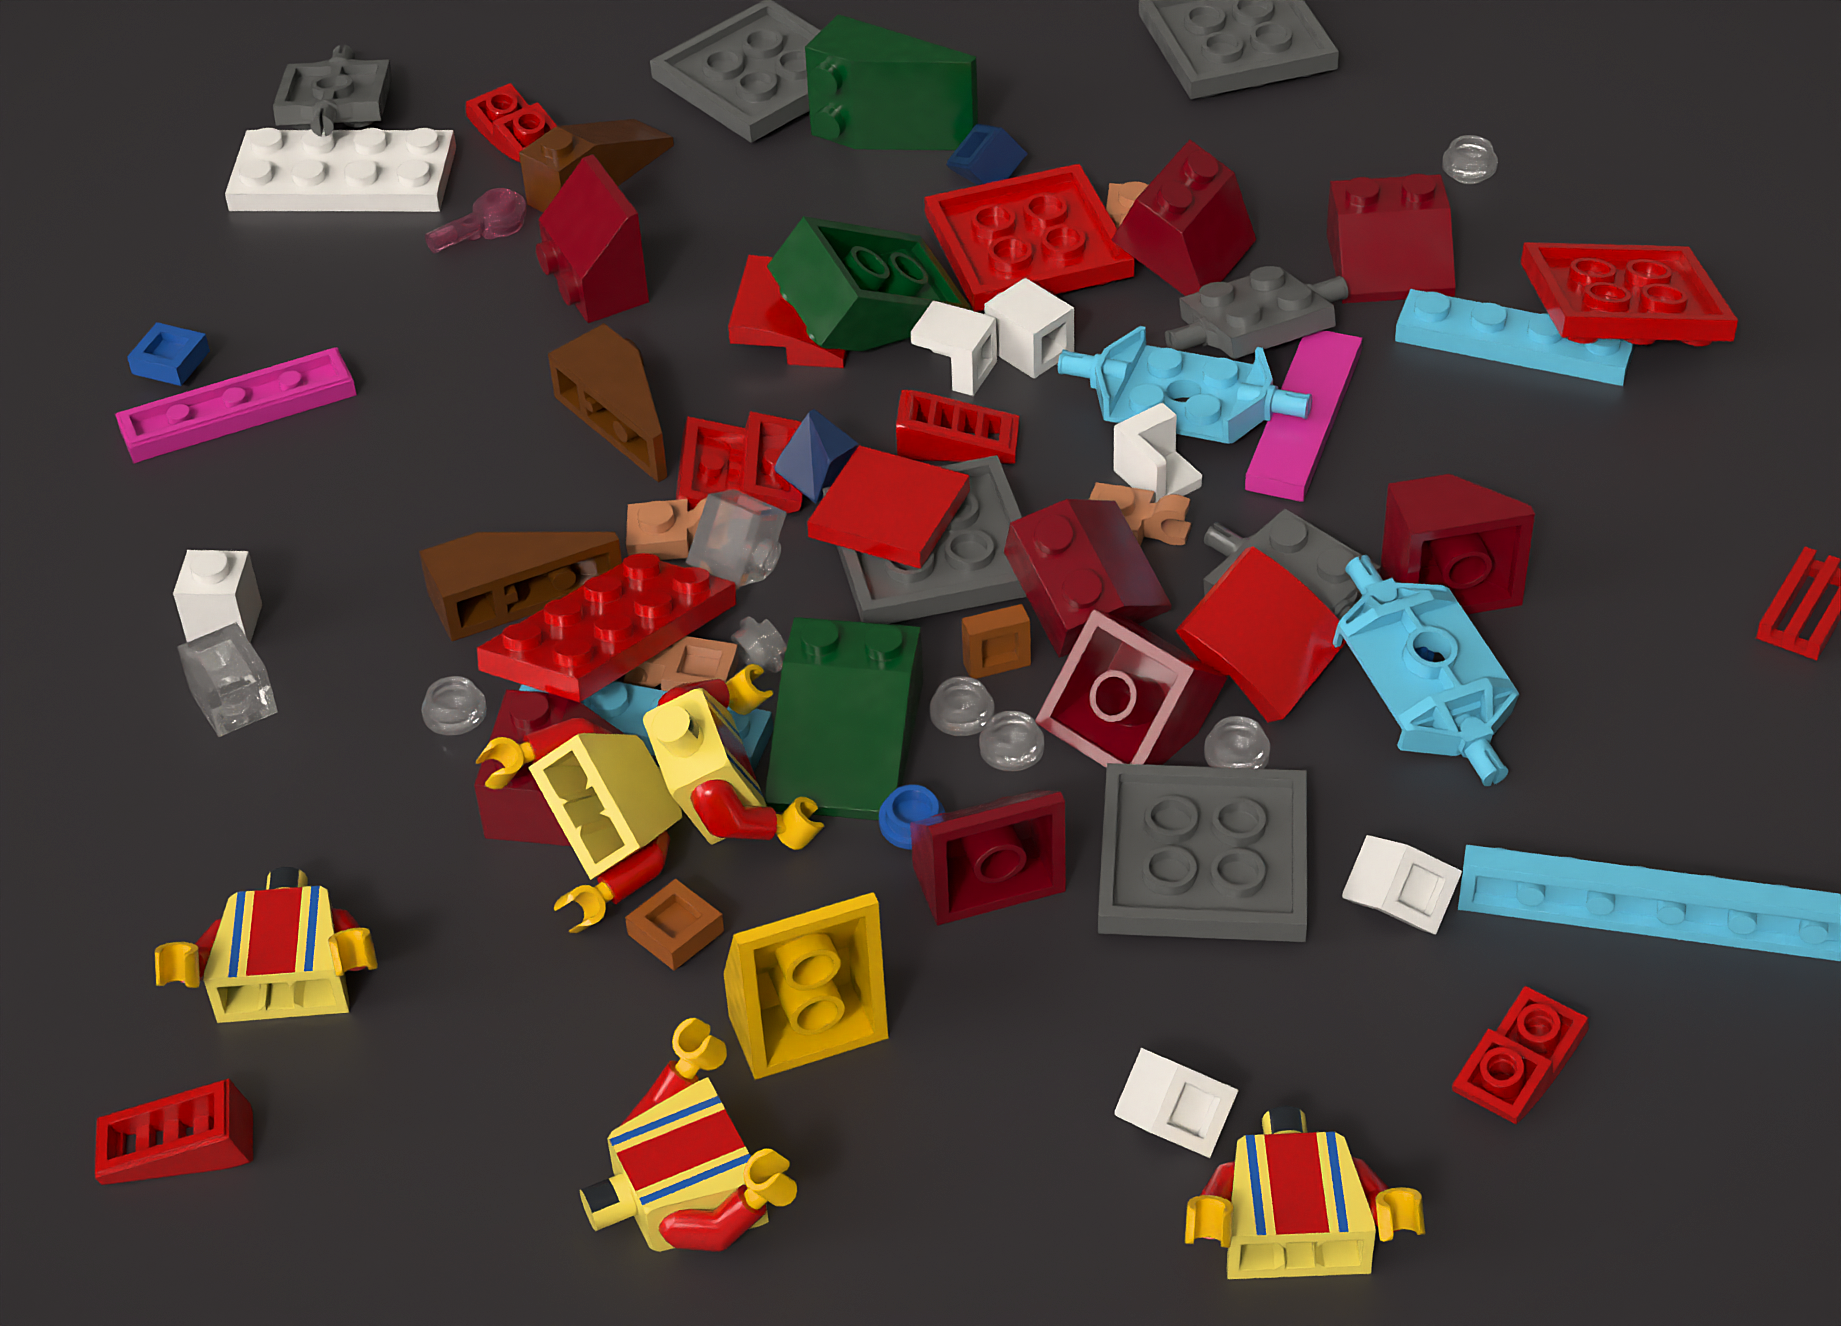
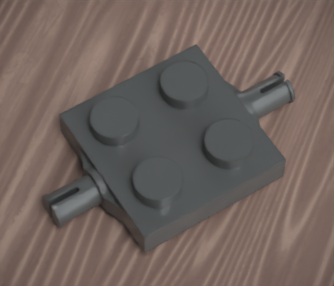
M341 45L335 47L330 60L315 63L287 64L273 104L276 126L292 125L293 128L299 130L311 129L314 134L322 137L323 130L325 131V136L332 133L334 123L344 122L349 127H363L372 124L374 121H381L392 82L390 59L355 60V53L351 47L344 45L342 51Z
M1260 267L1253 270L1250 276L1228 283H1209L1202 286L1199 292L1179 298L1181 318L1188 325L1167 330L1165 332V341L1168 348L1177 351L1201 344L1203 346H1213L1221 349L1231 358L1236 359L1254 353L1257 347L1267 349L1336 326L1334 305L1331 302L1346 299L1348 297V287L1344 278L1340 275L1312 285L1310 283L1303 284L1281 267Z
M1287 509L1280 512L1261 530L1250 537L1242 538L1224 527L1220 522H1215L1214 528L1210 526L1205 534L1204 543L1228 558L1203 579L1204 596L1245 548L1254 546L1307 586L1339 620L1362 597L1361 592L1350 575L1345 571L1347 564L1352 559L1359 557L1360 560L1362 555ZM1371 561L1380 575V566Z

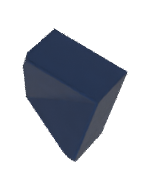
M976 124L947 160L948 163L946 165L955 173L977 185L1008 179L1028 153L1003 128Z
M813 409L808 412L782 451L774 470L816 504L823 499L822 488L832 486L857 449L858 443L817 410Z

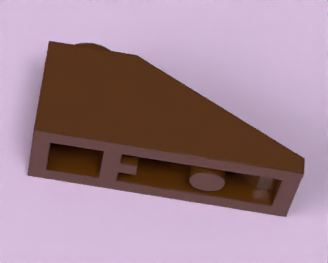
M636 119L556 126L519 152L527 205L544 212L582 158L594 154L615 184L619 186L673 147V137Z
M603 323L548 353L555 398L658 483L666 479L668 475L662 431L644 372L643 357L636 344L628 338L623 339Z
M476 532L419 551L428 596L451 642L533 615L544 609L548 602L561 599L583 586L586 580L600 576L622 563L619 538L615 532Z

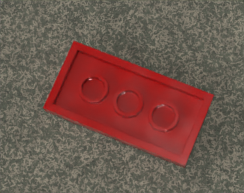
M632 554L627 556L621 564L600 576L586 580L580 588L561 599L548 602L544 609L520 623L507 626L501 634L477 647L479 671L580 703L735 606V582L712 576L709 571L703 568H684L660 561V558L654 554Z

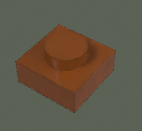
M1023 604L962 618L963 664L971 680L1031 665L1030 619Z
M674 879L625 917L628 935L674 971L724 932L722 913L677 879Z

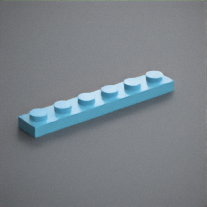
M1466 845L1458 910L1841 961V894L1732 880L1711 875H1694L1656 870L1642 866H1626L1580 860L1573 857L1519 852L1504 848Z

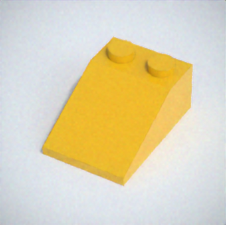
M874 892L733 935L724 970L728 1012L755 1080L888 1039L879 902Z

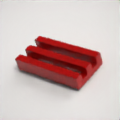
M1805 546L1761 619L1756 639L1817 661L1841 620V568H1839L1841 559L1829 555L1823 563L1815 560L1817 550ZM1808 576L1815 578L1784 632L1777 630ZM1829 584L1838 586L1836 594L1810 639L1800 638L1801 632Z

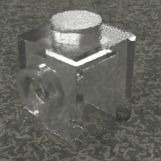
M735 489L708 494L686 563L694 567L706 569L712 576L735 582L736 590L742 585L765 580V577L774 570L780 557L781 544L777 541L787 512Z
M237 622L177 646L190 692L218 737L278 712L266 667Z

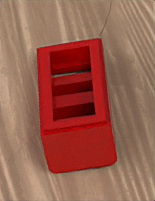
M901 390L896 421L897 454L912 460L955 462L998 455L1001 463L1015 464L1020 416L926 392ZM988 433L999 434V441L989 439Z
M229 1078L97 1118L95 1179L101 1185L223 1170L253 1161V1110L250 1102ZM194 1127L193 1135L186 1136V1128ZM163 1131V1144L156 1145V1133ZM136 1134V1152L126 1154L127 1135Z

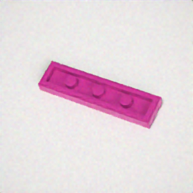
M1325 330L1302 337L1281 390L1312 394L1310 414L1307 419H1303L1301 417L1273 413L1271 420L1265 426L1247 470L1245 490L1300 502L1304 501L1362 350L1361 337Z
M334 347L124 410L115 415L132 461L137 463L350 398L357 394L354 380L338 348Z

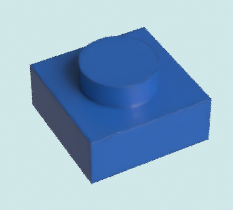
M156 322L127 358L132 374L182 386L207 356L210 349L206 334Z

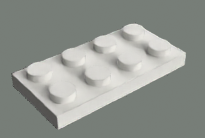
M274 128L246 130L225 192L229 211L440 212L456 151L454 131L433 130L430 128H418L415 130L366 128L363 130H333L328 136H325V131L323 130L321 137L314 134L311 129L277 130Z

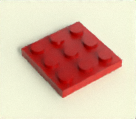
M1080 163L924 197L925 215L974 312L985 310L984 304L1024 278H1027L1049 293L1056 295L1134 277V257L1111 240L1117 228Z
M1524 242L1520 263L1561 338H1567L1573 342L1583 344L1594 343L1599 338L1624 339L1629 343L1638 345H1649L1654 343L1655 340H1680L1693 346H1707L1712 341H1734L1738 319L1689 246Z

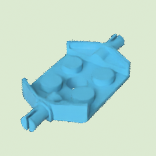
M1139 326L1104 348L1102 354L1097 353L1095 356L1063 349L1058 360L1059 374L1090 379L1091 388L1097 391L1102 416L1105 421L1121 423L1160 403H1164L1177 415L1176 434L1222 443H1234L1263 420L1270 421L1273 413L1307 419L1312 405V394L1280 390L1278 386L1273 385V378L1262 347L1256 348L1253 364L1238 362L1228 358H1216L1177 351L1172 348L1146 345V327ZM1178 398H1189L1186 402L1174 401Z
M1362 555L1360 560L1359 557L1352 559L1347 564L1345 571L1350 575L1361 592L1362 597L1339 621L1332 643L1336 648L1341 646L1342 640L1345 639L1401 727L1402 732L1397 744L1398 748L1402 751L1449 756L1461 754L1469 759L1484 786H1491L1492 782L1494 784L1499 783L1507 776L1508 769L1503 765L1490 742L1492 736L1512 714L1519 697V692L1448 587L1431 584L1395 583L1393 578L1383 581L1368 555ZM1427 647L1430 651L1440 652L1445 660L1441 662L1426 661L1414 649Z

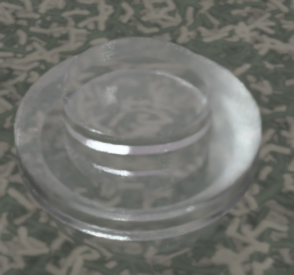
M1464 135L1457 137L1450 143V147L1443 155L1442 167L1450 177L1458 182L1476 184L1494 175L1498 159L1493 152V145L1490 141L1476 135Z
M751 616L741 620V629L733 633L731 639L734 644H738V653L747 665L756 664L761 666L764 670L763 674L769 670L773 673L782 670L783 660L780 655L786 652L787 647L772 623L765 619L758 624Z
M459 676L445 677L434 682L428 688L421 708L426 726L430 730L442 735H459L473 730L483 721L487 711L483 693L475 687L472 681Z
M965 676L953 677L944 681L938 687L936 694L930 702V717L933 724L944 733L954 736H969L983 731L990 725L994 718V701L980 681Z
M1020 711L1000 712L990 718L986 727L981 732L979 738L980 754L986 763L996 769L1003 771L1024 770L1033 766L1041 759L1044 753V736L1035 720L1028 714Z
M1232 716L1220 720L1213 727V730L1205 740L1204 755L1210 767L1263 769L1269 761L1270 742L1264 734L1262 727L1256 721L1247 717Z

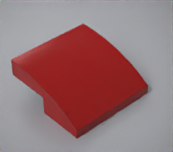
M748 255L728 324L730 344L786 347L788 365L844 368L848 350L825 349L812 341L806 332L807 326L795 308L782 297L779 284L767 268L773 257Z
M750 411L746 426L742 428L688 416L682 437L676 500L688 499L689 509L693 510L701 500L707 497H727L728 518H763L799 511L802 503V492L776 473L774 468L782 451L802 422Z
M1254 546L1245 548L1175 630L1199 661L1224 676L1230 675L1267 722L1284 719L1346 643L1345 639H1343L1341 646L1336 648L1332 643L1340 621L1333 612L1293 574Z

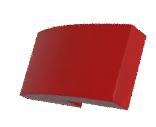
M511 83L466 101V117L478 131L499 151L520 163L519 152L557 126L538 102L528 105Z
M1524 986L1497 1030L1493 1031L1488 1028L1453 1082L1452 1091L1517 1125L1547 1091L1589 1030L1588 1017Z

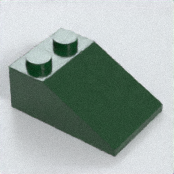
M839 14L805 46L811 135L853 149L955 151L974 126L978 125L976 56Z
M803 216L767 265V268L780 286L779 290L782 297L795 308L807 326L806 332L817 345L825 349L834 348L860 352L910 338L911 330L932 301L973 311L920 235Z
M794 617L780 679L764 797L767 807H772L775 812H784L796 798L801 796L807 797L817 804L818 809L812 815L879 821V811L882 803L894 790L902 787L924 681L921 627Z

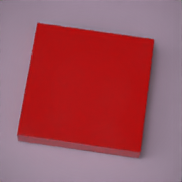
M859 445L807 521L808 537L921 569L970 492V475Z

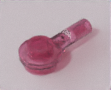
M491 189L475 201L473 213L426 233V243L435 254L465 239L476 240L483 236L486 239L492 240L497 237L510 236L518 232L523 226V219L527 215L526 201L520 194L508 189Z

